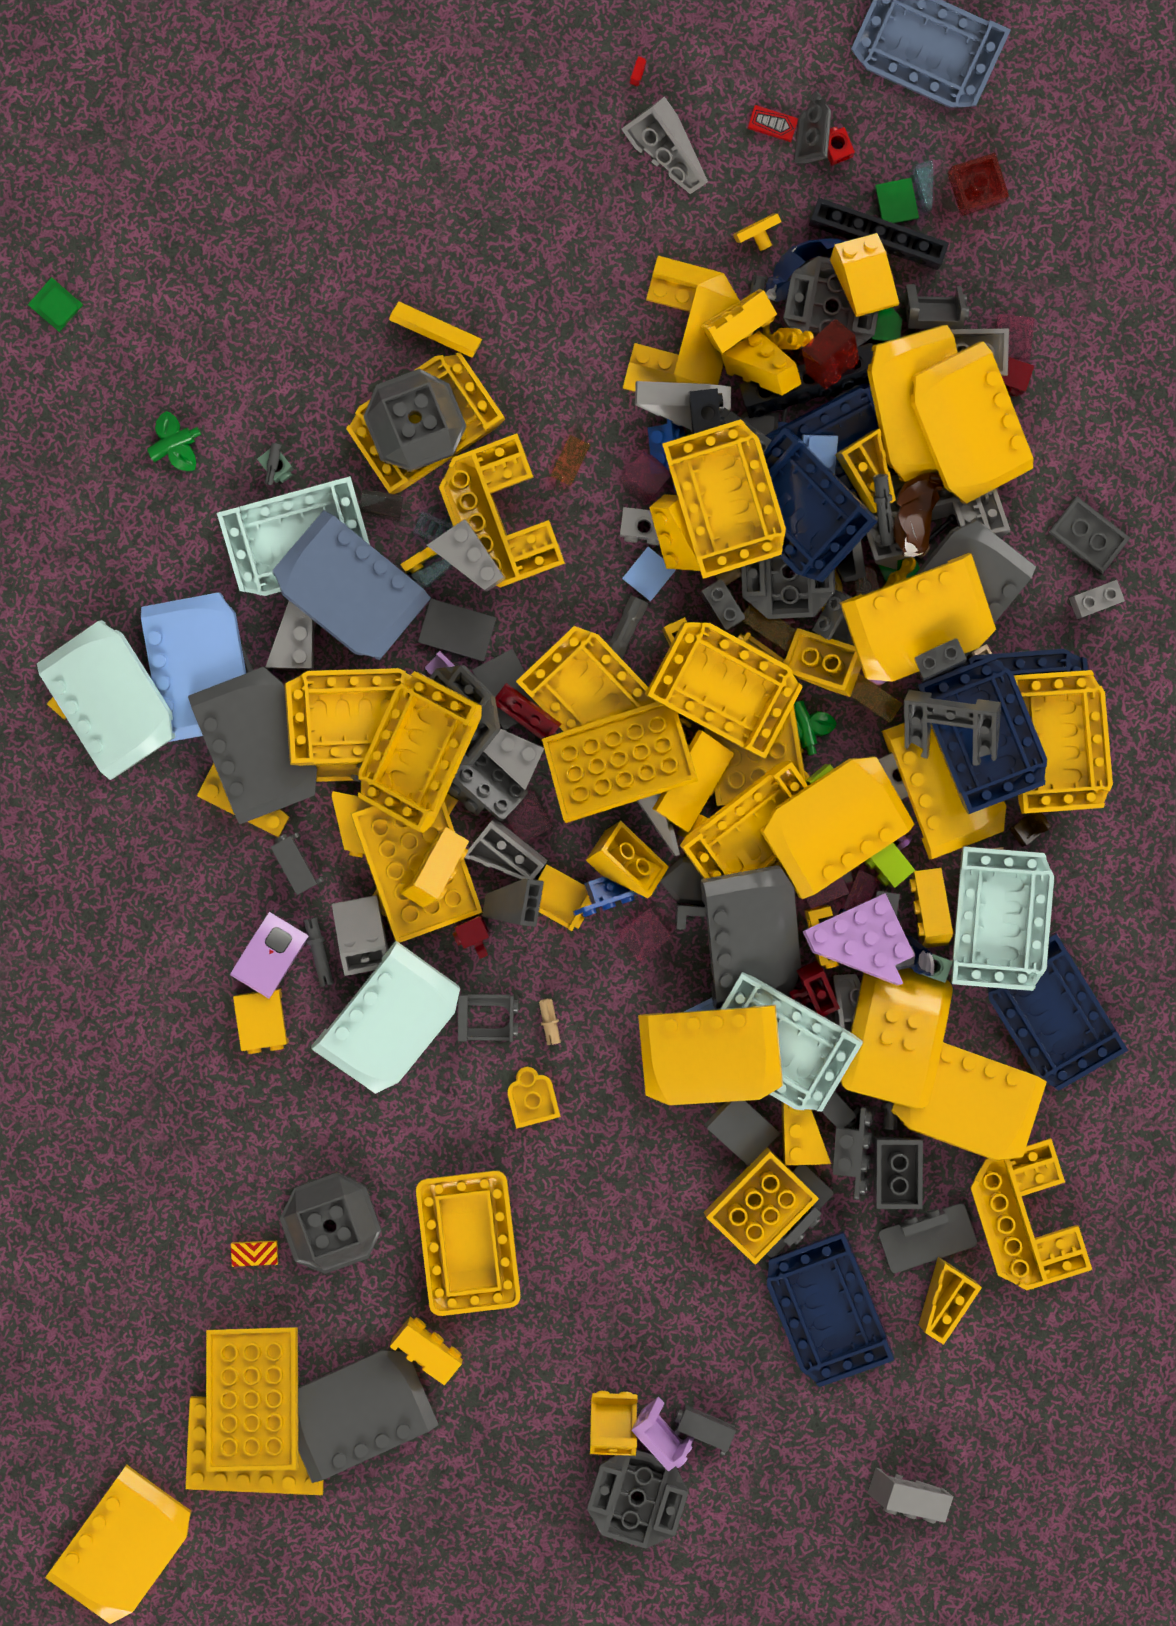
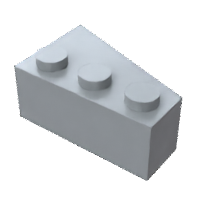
M290 601L287 604L265 668L314 670L315 621Z
M501 729L483 752L526 790L544 748Z
M495 818L484 829L464 857L482 863L487 867L501 870L503 873L519 879L532 880L548 861Z

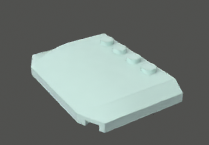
M351 476L217 513L239 591L263 596L281 592L272 570L323 510L334 515L370 545Z
M97 621L37 663L40 677L99 771L109 780L119 776L175 738L171 720H173L172 711L125 636L118 630H113L107 626L104 621Z
M963 846L951 970L952 984L1034 990L1041 975L1047 969L1054 875L1049 867L1045 853Z
M395 941L382 957V962L330 1027L324 1029L312 1044L311 1049L376 1094L399 1083L454 1015L460 987Z
M742 972L721 1009L776 1005L783 1086L770 1093V1095L796 1110L810 1109L822 1112L863 1044V1041L848 1030L757 978Z

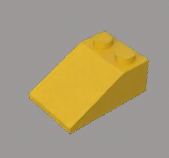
M877 233L834 245L830 262L856 317L899 305L887 254Z
M799 628L795 632L784 664L790 667L794 677L851 697L861 670L855 646L834 639L828 640L821 635Z
M622 821L604 831L586 859L602 876L646 898L652 895L669 868Z

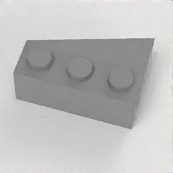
M465 519L427 544L429 548L485 591H489L506 579Z
M875 1468L868 1494L884 1507L883 1510L894 1515L900 1512L911 1519H916L918 1516L930 1523H936V1521L946 1522L954 1497L943 1488L917 1480L916 1482L903 1480V1476L898 1474L895 1477H890L882 1469Z

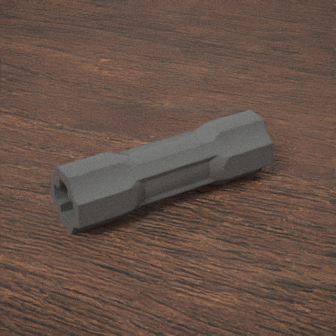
M632 595L625 606L623 615L611 640L608 642V645L621 659H623L635 629L649 605L647 602Z

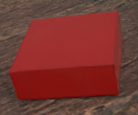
M638 56L630 78V84L639 86L646 67L645 58Z

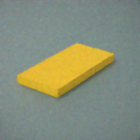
M701 730L697 731L689 745L698 781L662 792L653 807L654 811L688 833L734 755L733 752Z

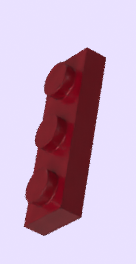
M507 683L495 697L498 708L540 739L554 735L561 725L559 721Z

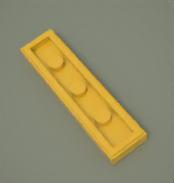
M402 302L397 303L389 318L394 323L472 358L482 341L479 337Z

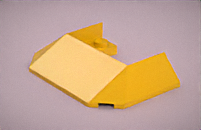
M658 256L646 300L690 312L679 355L634 343L623 389L635 392L637 381L718 385L724 362L721 352L713 348L701 325L740 300L724 273Z
M517 433L453 457L439 486L453 527L464 519L467 520L506 579L496 585L500 588L565 564L549 520L507 535L493 499L492 493L534 478Z
M1051 1138L1027 1145L1022 1158L1001 1161L986 1158L970 1187L997 1275L1025 1290L1034 1289L1092 1270L1079 1226L1074 1225L1034 1238L1022 1200L1024 1195L1065 1183Z

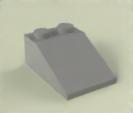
M1009 328L951 329L955 338L957 353L978 342L984 341L994 355L1001 376H1008Z

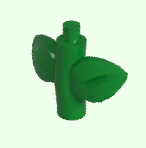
M167 411L162 413L155 425V432L161 440L147 448L153 462H156L168 454L170 463L175 468L182 471L195 470L196 457L189 444L195 442L194 438L202 435L200 429L197 426L191 430L188 427L180 430V423L172 413Z
M803 700L795 702L794 707L802 749L806 748L808 756L817 754L814 746L817 744L816 736L822 737L834 730L837 723L831 715L823 711H817L809 715Z

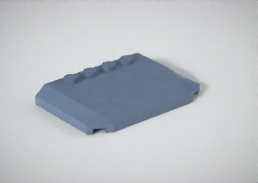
M873 0L851 51L866 70L946 107H975L1011 29L991 20H984L943 0Z
M324 510L272 570L284 597L354 654L371 656L378 660L384 656L431 599L421 586L338 518Z

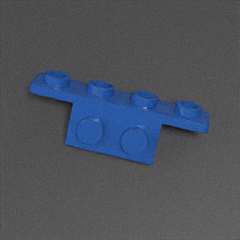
M667 419V424L648 427L652 473L655 474L670 471L662 444L685 437L682 425L678 426L669 419Z
M601 877L584 883L591 905L573 912L575 916L583 914V917H587L597 913L596 908L602 907L604 911L615 907V902L621 900L622 904L635 900L634 895L638 893L606 877Z

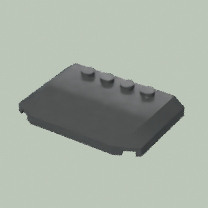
M974 518L970 520V523L952 529L915 575L946 564L949 560L971 553L995 623L1030 581L1036 566Z
M261 667L188 696L191 708L239 825L315 796L316 765H290L285 686L268 669Z
M775 865L701 879L702 900L706 909L713 980L711 991L714 1008L719 1009L722 1007L742 972L757 978L785 995H789V992L794 990L799 976L796 970L801 968L794 886L781 867Z
M381 1349L298 1387V1451L312 1483L338 1474L421 1436L439 1425L414 1365L406 1359L407 1354L405 1352Z

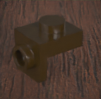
M1029 813L1009 828V830L1021 847H1024L1041 833L1048 831L1051 826L1042 813Z

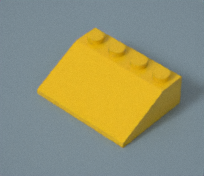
M767 1147L704 1211V1214L719 1231L756 1265L819 1198Z

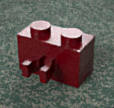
M481 914L455 926V932L452 934L458 946L462 945L465 949L474 945L479 959L488 956L483 940L489 938L490 933Z
M817 961L796 970L803 989L789 992L792 999L801 997L797 1002L804 1006L810 1002L813 1010L823 1017L840 1009L826 974Z

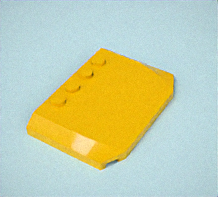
M941 325L872 346L871 351L874 352L872 362L868 365L867 374L878 426L881 430L882 445L886 453V463L899 475L901 482H907L921 474L938 472L911 405V395L914 388L912 376L957 353L955 338L948 325Z
M984 341L978 342L912 376L914 388L911 395V405L944 487L949 492L955 494L960 499V502L967 504L1033 469V456L994 355Z
M461 353L450 356H435L415 369H421L450 384L466 424V430L453 456L411 472L381 461L364 420V414L370 400L358 407L354 419L350 425L348 424L347 431L390 495L399 493L495 430L505 420V417ZM414 414L409 417V421L416 424L421 421V417Z
M741 419L662 444L703 579L782 555L786 527L759 438Z
M971 553L949 560L946 564L868 594H860L840 602L864 676L870 680L893 682L919 672L920 670L915 662L916 656L955 638L958 639L964 654L978 649L996 630Z
M683 622L645 695L740 747L766 759L802 689V685L798 683L789 666L711 623Z
M573 626L516 681L546 713L561 723L560 728L563 732L657 702L645 695L649 687L598 634Z
M399 668L307 671L285 683L290 765L363 763L396 687L408 681L412 676Z
M1092 670L1014 675L1047 757L1045 785L1018 795L1022 814L1104 808L1105 799L1113 785L1105 691L1102 686H1099Z
M414 671L408 681L396 687L360 767L358 779L361 780V793L358 792V798L418 832L424 833L434 823L481 720L482 706L429 677Z
M905 722L882 731L889 753H893L922 831L923 838L921 839L929 860L1004 832L1005 801L969 815L967 814L932 727L929 756L927 759L921 757L923 749L911 743L908 749L905 748Z
M875 756L846 760L775 807L770 814L771 817L767 824L760 831L786 876L794 886L799 898L805 899L815 895L908 833L915 824L879 760Z
M791 761L782 762L774 766L689 833L680 846L703 879L775 865L781 867L760 830L767 824L771 817L770 814L775 807L808 785Z
M776 1005L638 1015L645 1094L650 1098L667 1105L760 1100L783 1086Z
M943 1042L929 1104L925 1108L914 1109L893 1103L891 1112L896 1114L903 1124L914 1132L995 1161L1018 1159L1024 1155L1047 1081L1033 1074Z
M126 1464L45 1578L111 1624L135 1610L188 1535L191 1510Z

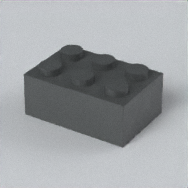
M874 1136L873 1205L876 1209L923 1208V1140L919 1136Z

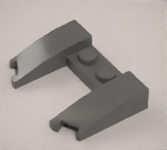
M909 690L904 700L905 748L908 749L909 745L913 743L923 749L921 757L927 759L929 756L931 723L972 728L973 765H980V757L990 754L992 755V760L995 761L998 752L1001 702L977 699L976 704L933 699L932 693Z

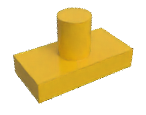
M773 213L734 233L733 236L737 243L754 237L759 250H765L772 246L766 230L781 223L780 217L777 213Z

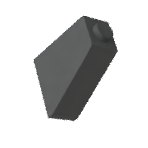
M522 879L487 893L482 917L536 927L544 881Z

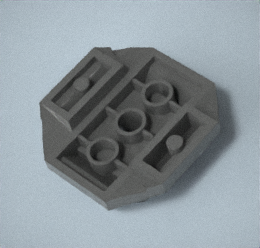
M817 256L792 273L783 321L788 328H798L802 333L804 331H811L813 333L814 342L809 348L801 346V349L834 355L860 347L871 339L875 334L879 311L856 317L830 262V258ZM829 302L834 303L837 311L833 313L827 311L825 304Z
M421 369L377 384L364 414L365 423L380 460L410 472L453 456L466 430L465 421L450 384ZM416 414L421 417V421L414 424L409 421V417Z
M780 556L741 567L742 597L767 619L815 617L835 593V569L823 582L796 573L792 578H788L785 573L788 565Z
M458 665L436 668L429 677L430 679L482 706L481 720L460 764L473 765L501 730L495 696L466 666Z
M335 1172L296 1186L280 1217L295 1262L324 1274L368 1259L382 1231L367 1186L340 1172ZM325 1221H335L336 1229H327L324 1224Z
M637 1448L636 1456L612 1455L600 1463L587 1510L602 1536L646 1549L675 1536L687 1499L688 1488L676 1466L667 1471L651 1452ZM639 1491L643 1494V1497L635 1500L631 1497L632 1493Z

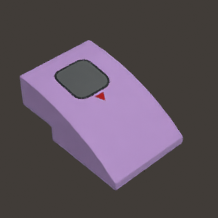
M269 912L230 975L270 999L306 943L308 935Z

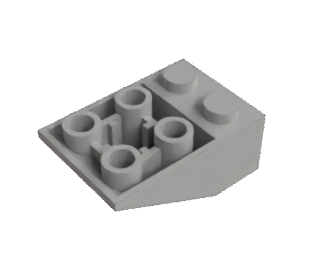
M377 895L333 903L332 909L344 975L375 970L382 962V957L389 950Z

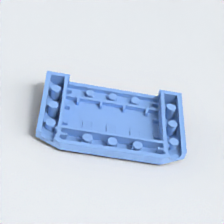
M219 592L141 607V622L151 679L172 711L173 720H171L175 738L169 742L203 736L191 708L189 695L246 674L236 613Z

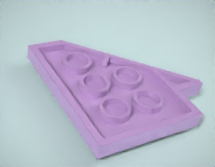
M886 893L803 931L813 953L897 986L903 984L895 965L915 956Z

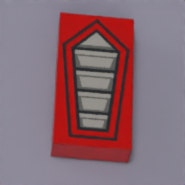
M755 105L747 129L791 142L798 118Z

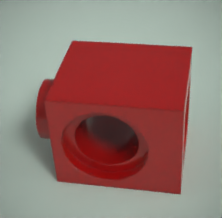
M837 127L830 128L828 159L831 166L853 158L855 153L845 127L840 129ZM838 140L842 143L843 147L835 149L831 142Z

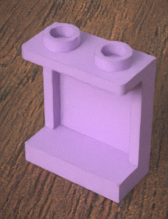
M657 1397L641 1410L631 1431L667 1471H670L675 1466L677 1468L681 1467L687 1461L686 1456L693 1448L691 1445L694 1438L688 1436L681 1440L674 1434V1431L659 1416L664 1402Z

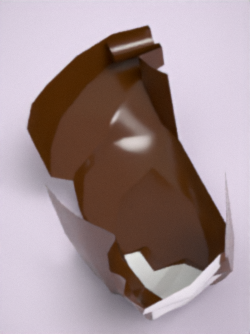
M938 473L921 474L909 480L903 485L899 493L897 504L901 508L896 515L893 530L895 542L902 549L903 556L915 557L924 555L930 546L932 510L940 498L937 490H942L944 487Z

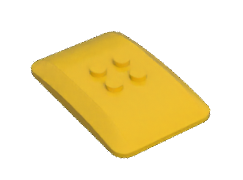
M909 968L897 970L903 984L898 986L863 972L850 1031L861 1039L863 1044L840 1082L848 1091L914 1109L925 1108L929 1104L932 1095L953 987L948 980L944 983L918 974Z
M486 1171L421 1180L416 1187V1197L430 1310L437 1316L516 1306L520 1301V1285L506 1176L500 1171Z

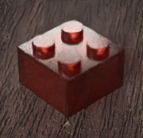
M996 153L951 166L947 173L961 217L1003 204L1009 197Z
M834 319L802 348L807 374L825 389L832 384H836L840 380L841 375L848 369H852L859 360L855 334L837 319Z

